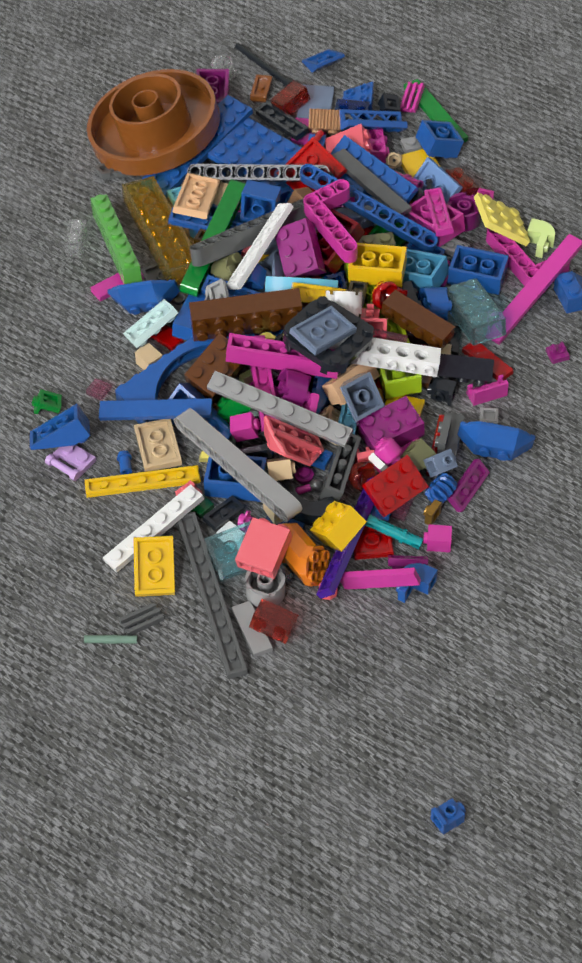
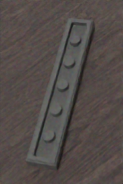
M345 149L332 154L347 169L346 174L378 202L403 216L411 212L412 207Z

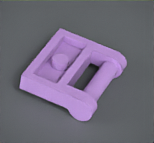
M77 445L59 447L45 459L47 465L54 466L66 473L73 481L81 477L96 462L95 456ZM60 458L64 460L65 462H67L68 464L72 465L77 469L70 468L69 466L60 462L58 459Z

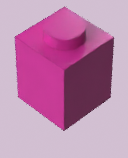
M252 412L230 416V433L236 442L258 438L260 422Z
M428 524V532H424L423 544H427V551L450 552L452 526Z

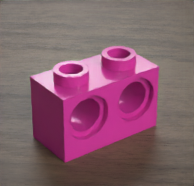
M369 129L368 131L371 136L369 142L372 147L370 153L381 162L386 163V157L389 155V147L385 146L387 145V135L383 134V129Z

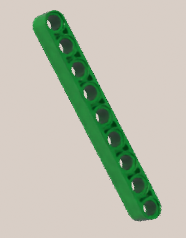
M230 179L201 241L230 229L241 206L242 191L246 183ZM191 261L182 280L180 292L198 297L215 261L199 267L193 266Z

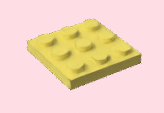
M477 192L474 200L484 226L527 246L530 239L520 218L519 211L513 207H507L501 201L493 200L486 194L482 195Z

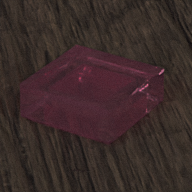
M95 378L86 389V394L102 401L112 388L110 384Z

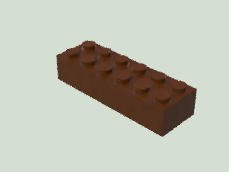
M299 288L189 302L193 341L215 339L219 333L224 337H229L230 333L246 335L283 330L285 325L302 310Z

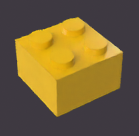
M334 501L326 507L325 513L315 520L310 531L326 546L342 552L367 521L352 506Z

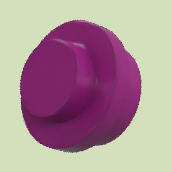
M299 467L296 469L295 479L299 483L307 484L313 479L314 473L309 467Z

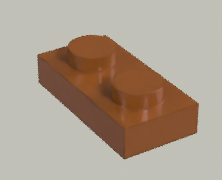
M256 74L250 94V101H267L272 84V76Z

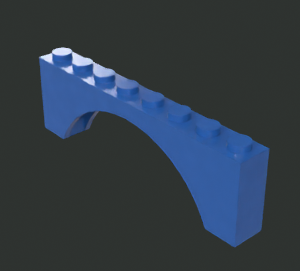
M246 334L245 336H255V335H254V334ZM192 335L189 340L179 344L173 351L164 354L160 360L148 365L144 371L135 374L128 382L119 385L115 390L116 400H157L160 389L168 376L179 366L199 357L214 339L193 341ZM151 419V420H136V421H137L139 424H141V423L156 421L157 419Z

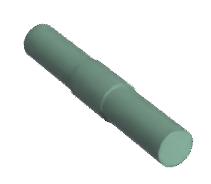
M84 635V643L137 644V636Z

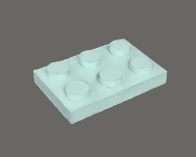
M163 299L123 334L138 348L146 344L148 338L152 335L159 333L162 329L161 327L166 323L172 322L178 312Z

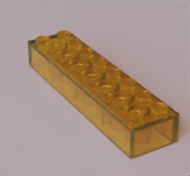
M154 176L122 184L123 201L165 280H175L178 285L181 284L192 261L189 249L192 244L182 227L168 224L172 208Z

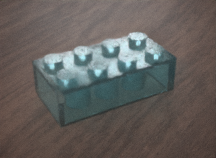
M477 278L447 287L448 300L452 302V309L449 312L472 345L506 335V318Z

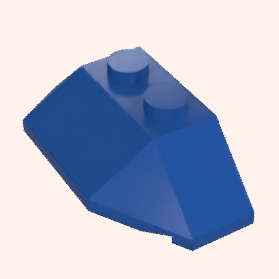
M150 280L117 285L112 287V289H108L107 293L128 313L136 315L140 314V312L150 311L163 299L170 303L180 292V286L175 280Z
M482 421L460 422L457 434L473 454L480 455L481 457L497 458L502 461L513 460L532 448L535 440V435L529 434L522 429Z

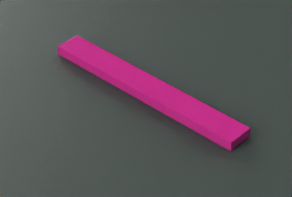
M568 234L484 333L485 337L500 345L582 248V240Z

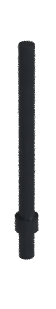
M240 43L235 45L238 51L281 82L287 90L290 89L297 95L301 93V89L295 86L292 80L286 79Z

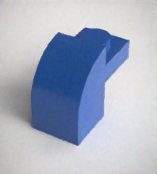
M413 563L405 566L404 568H415L421 582L417 586H400L396 588L398 600L404 603L413 589L428 595L437 581L438 573L437 569L422 563Z

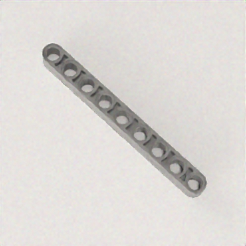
M189 408L174 418L176 427L284 522H288L302 511L300 502L193 409Z

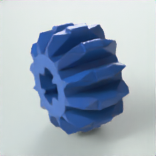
M445 472L441 473L426 488L425 495L431 502L436 499L444 503L456 490L457 482L451 475Z

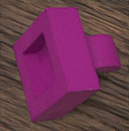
M564 342L546 347V353L552 364L570 359Z

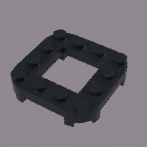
M320 296L317 300L310 302L285 325L283 342L288 352L294 349L321 366V373L327 375V372H340V374H343L353 360L364 350L368 351L370 349L374 327L337 303L328 300L327 297ZM332 306L357 327L356 333L349 336L334 351L328 348L314 355L289 333L290 328Z

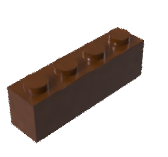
M394 290L382 304L381 315L393 321L402 329L409 331L415 337L425 341L431 347L441 348L442 350L453 338L454 325L397 290Z

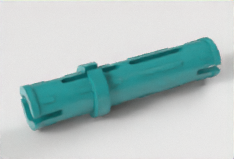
M371 514L365 526L398 540L401 544L403 542L418 550L424 539L408 532L406 528H399Z

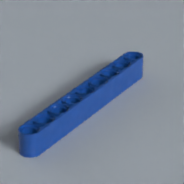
M311 164L303 165L300 170L301 182L314 190L339 180ZM311 172L312 176L307 177L304 173ZM325 180L327 184L320 185L319 181ZM350 186V198L355 197L357 201L351 202L348 200L341 205L425 252H432L436 249L438 237H436L434 232ZM369 205L373 209L368 211L364 207ZM386 214L388 218L381 219L379 215ZM400 222L403 224V227L398 228L395 226V223ZM416 231L419 235L412 236L410 232ZM430 239L434 244L428 245L425 240Z

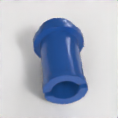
M120 451L117 455L121 475L132 474L130 462L132 456L128 451Z

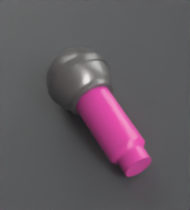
M313 479L309 484L297 487L295 491L298 495L309 491L319 492L322 489V482L319 479Z

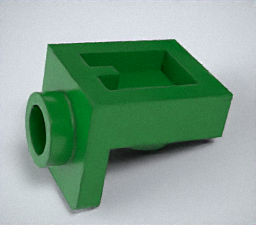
M41 389L32 400L34 414H38L40 409L59 413L62 395Z

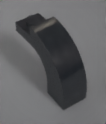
M290 479L282 480V487L292 494L302 506V511L292 519L303 522L305 525L313 526L315 520L325 513L326 507L334 502L333 497L320 501L305 500L296 493Z

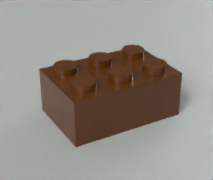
M220 333L184 374L186 382L190 383L208 399L212 398L214 403L221 395L207 389L213 373L217 371L235 379L246 366L245 364L226 362L228 339Z

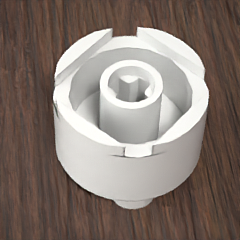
M326 291L328 300L337 303L358 317L359 314H362V292H358V295H355L356 292L333 291V294H330V291Z

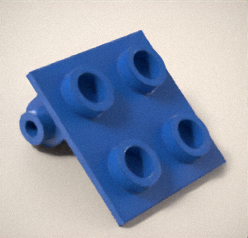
M374 82L345 90L343 93L342 109L356 110L362 108V110L372 111Z

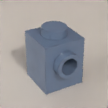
M451 449L423 460L430 477L458 466L456 457Z

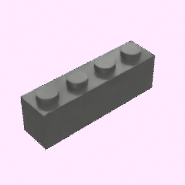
M352 434L345 448L336 444L318 500L333 497L334 501L339 502L343 495L361 437Z

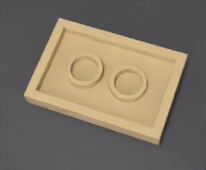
M171 419L134 425L145 472L182 465Z

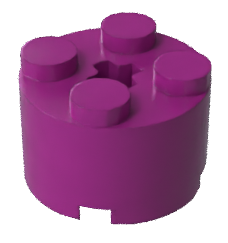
M462 192L452 195L447 204L464 214L465 231L463 232L479 226L481 215L474 200L475 195L468 196Z
M283 369L277 378L280 381L279 385L274 387L275 395L302 407L303 403L308 402L310 398L308 386L311 376Z

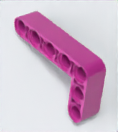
M340 179L304 197V214L314 223L316 229L339 257L346 263H353L358 258L357 243L330 211L331 208L333 209L350 199V184L347 180Z
M487 228L486 242L495 253L509 256L508 268L525 286L546 260L535 265L514 240ZM570 262L561 273L569 272Z

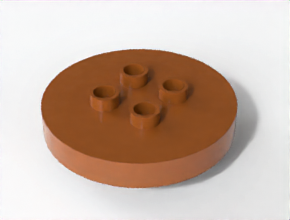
M155 70L134 76L107 92L98 101L89 116L87 135L97 159L105 164L108 169L112 168L114 171H120L125 175H151L178 167L199 154L211 142L218 130L220 110L213 89L204 78L185 70Z

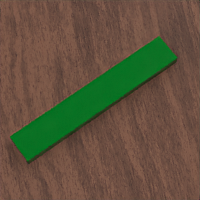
M418 79L411 81L412 84L417 82L420 85L421 83ZM405 83V84H404V89H405V90H406V87H407V84H408V83ZM424 87L419 107L431 121L451 122L463 141H468V136ZM416 89V92H415V95H414V100H415V97H416V94H417L418 89Z

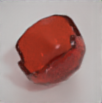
M360 461L352 465L349 480L353 488L362 491V485L366 483L367 479L376 476L373 463L370 461Z

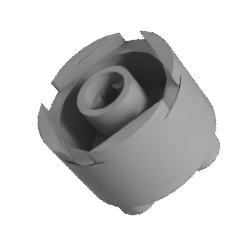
M279 567L275 579L247 571L245 575L247 600L251 601V604L258 608H276L283 601L286 593L285 575L282 569Z

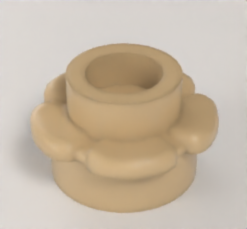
M392 152L386 158V164L390 168L396 169V167L402 165V156L399 153Z

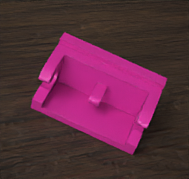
M502 374L498 376V381L476 388H473V384H469L466 394L473 406L507 396L509 383L507 380L503 381Z

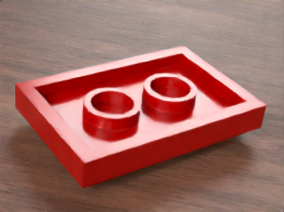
M408 455L362 485L383 517L429 487Z

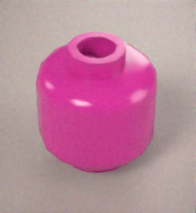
M383 437L374 445V454L386 465L394 464L401 459L399 455L402 453V448L392 437Z

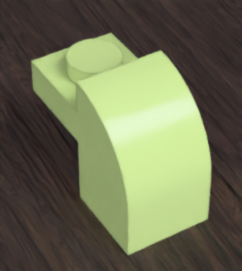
M532 218L527 235L530 243L537 244L535 257L542 258L544 252L547 253L549 247L553 248L555 230L549 223Z

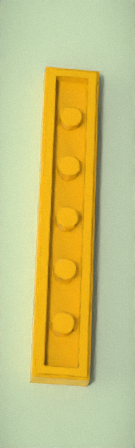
M198 465L84 479L87 498L183 486L190 480L194 484L201 483Z

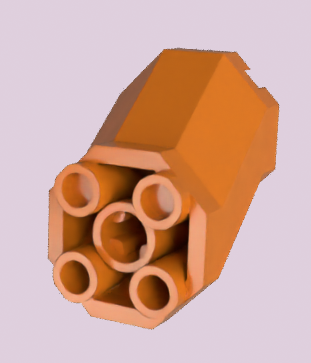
M282 523L290 529L292 535L282 563H287L305 586H319L328 568L329 551L325 550L323 546L316 545L298 523Z

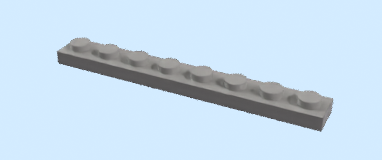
M215 371L207 385V389L344 448L352 435L353 429L220 372Z

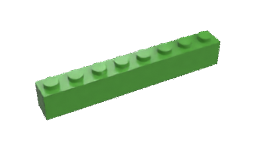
M107 194L90 198L93 216L123 284L142 282L140 265Z

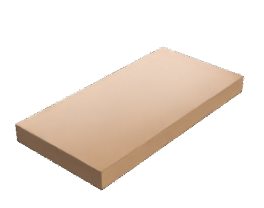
M187 173L173 206V213L207 220L220 186V180Z

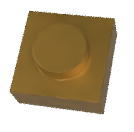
M435 499L431 505L426 506L423 513L425 524L433 525L441 514L442 502Z

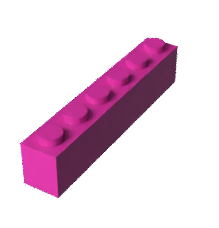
M233 333L229 334L226 362L276 370L287 369L303 374L337 379L338 372H327V375L321 373V366L294 349L288 352L283 341Z

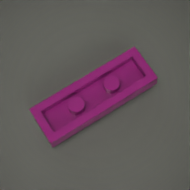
M480 459L473 460L458 481L456 490L447 499L457 512L464 511L490 473Z

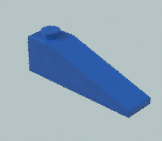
M179 383L168 399L206 398L190 383ZM212 406V418L203 419L229 440L232 436L230 426L222 417L217 415V411Z

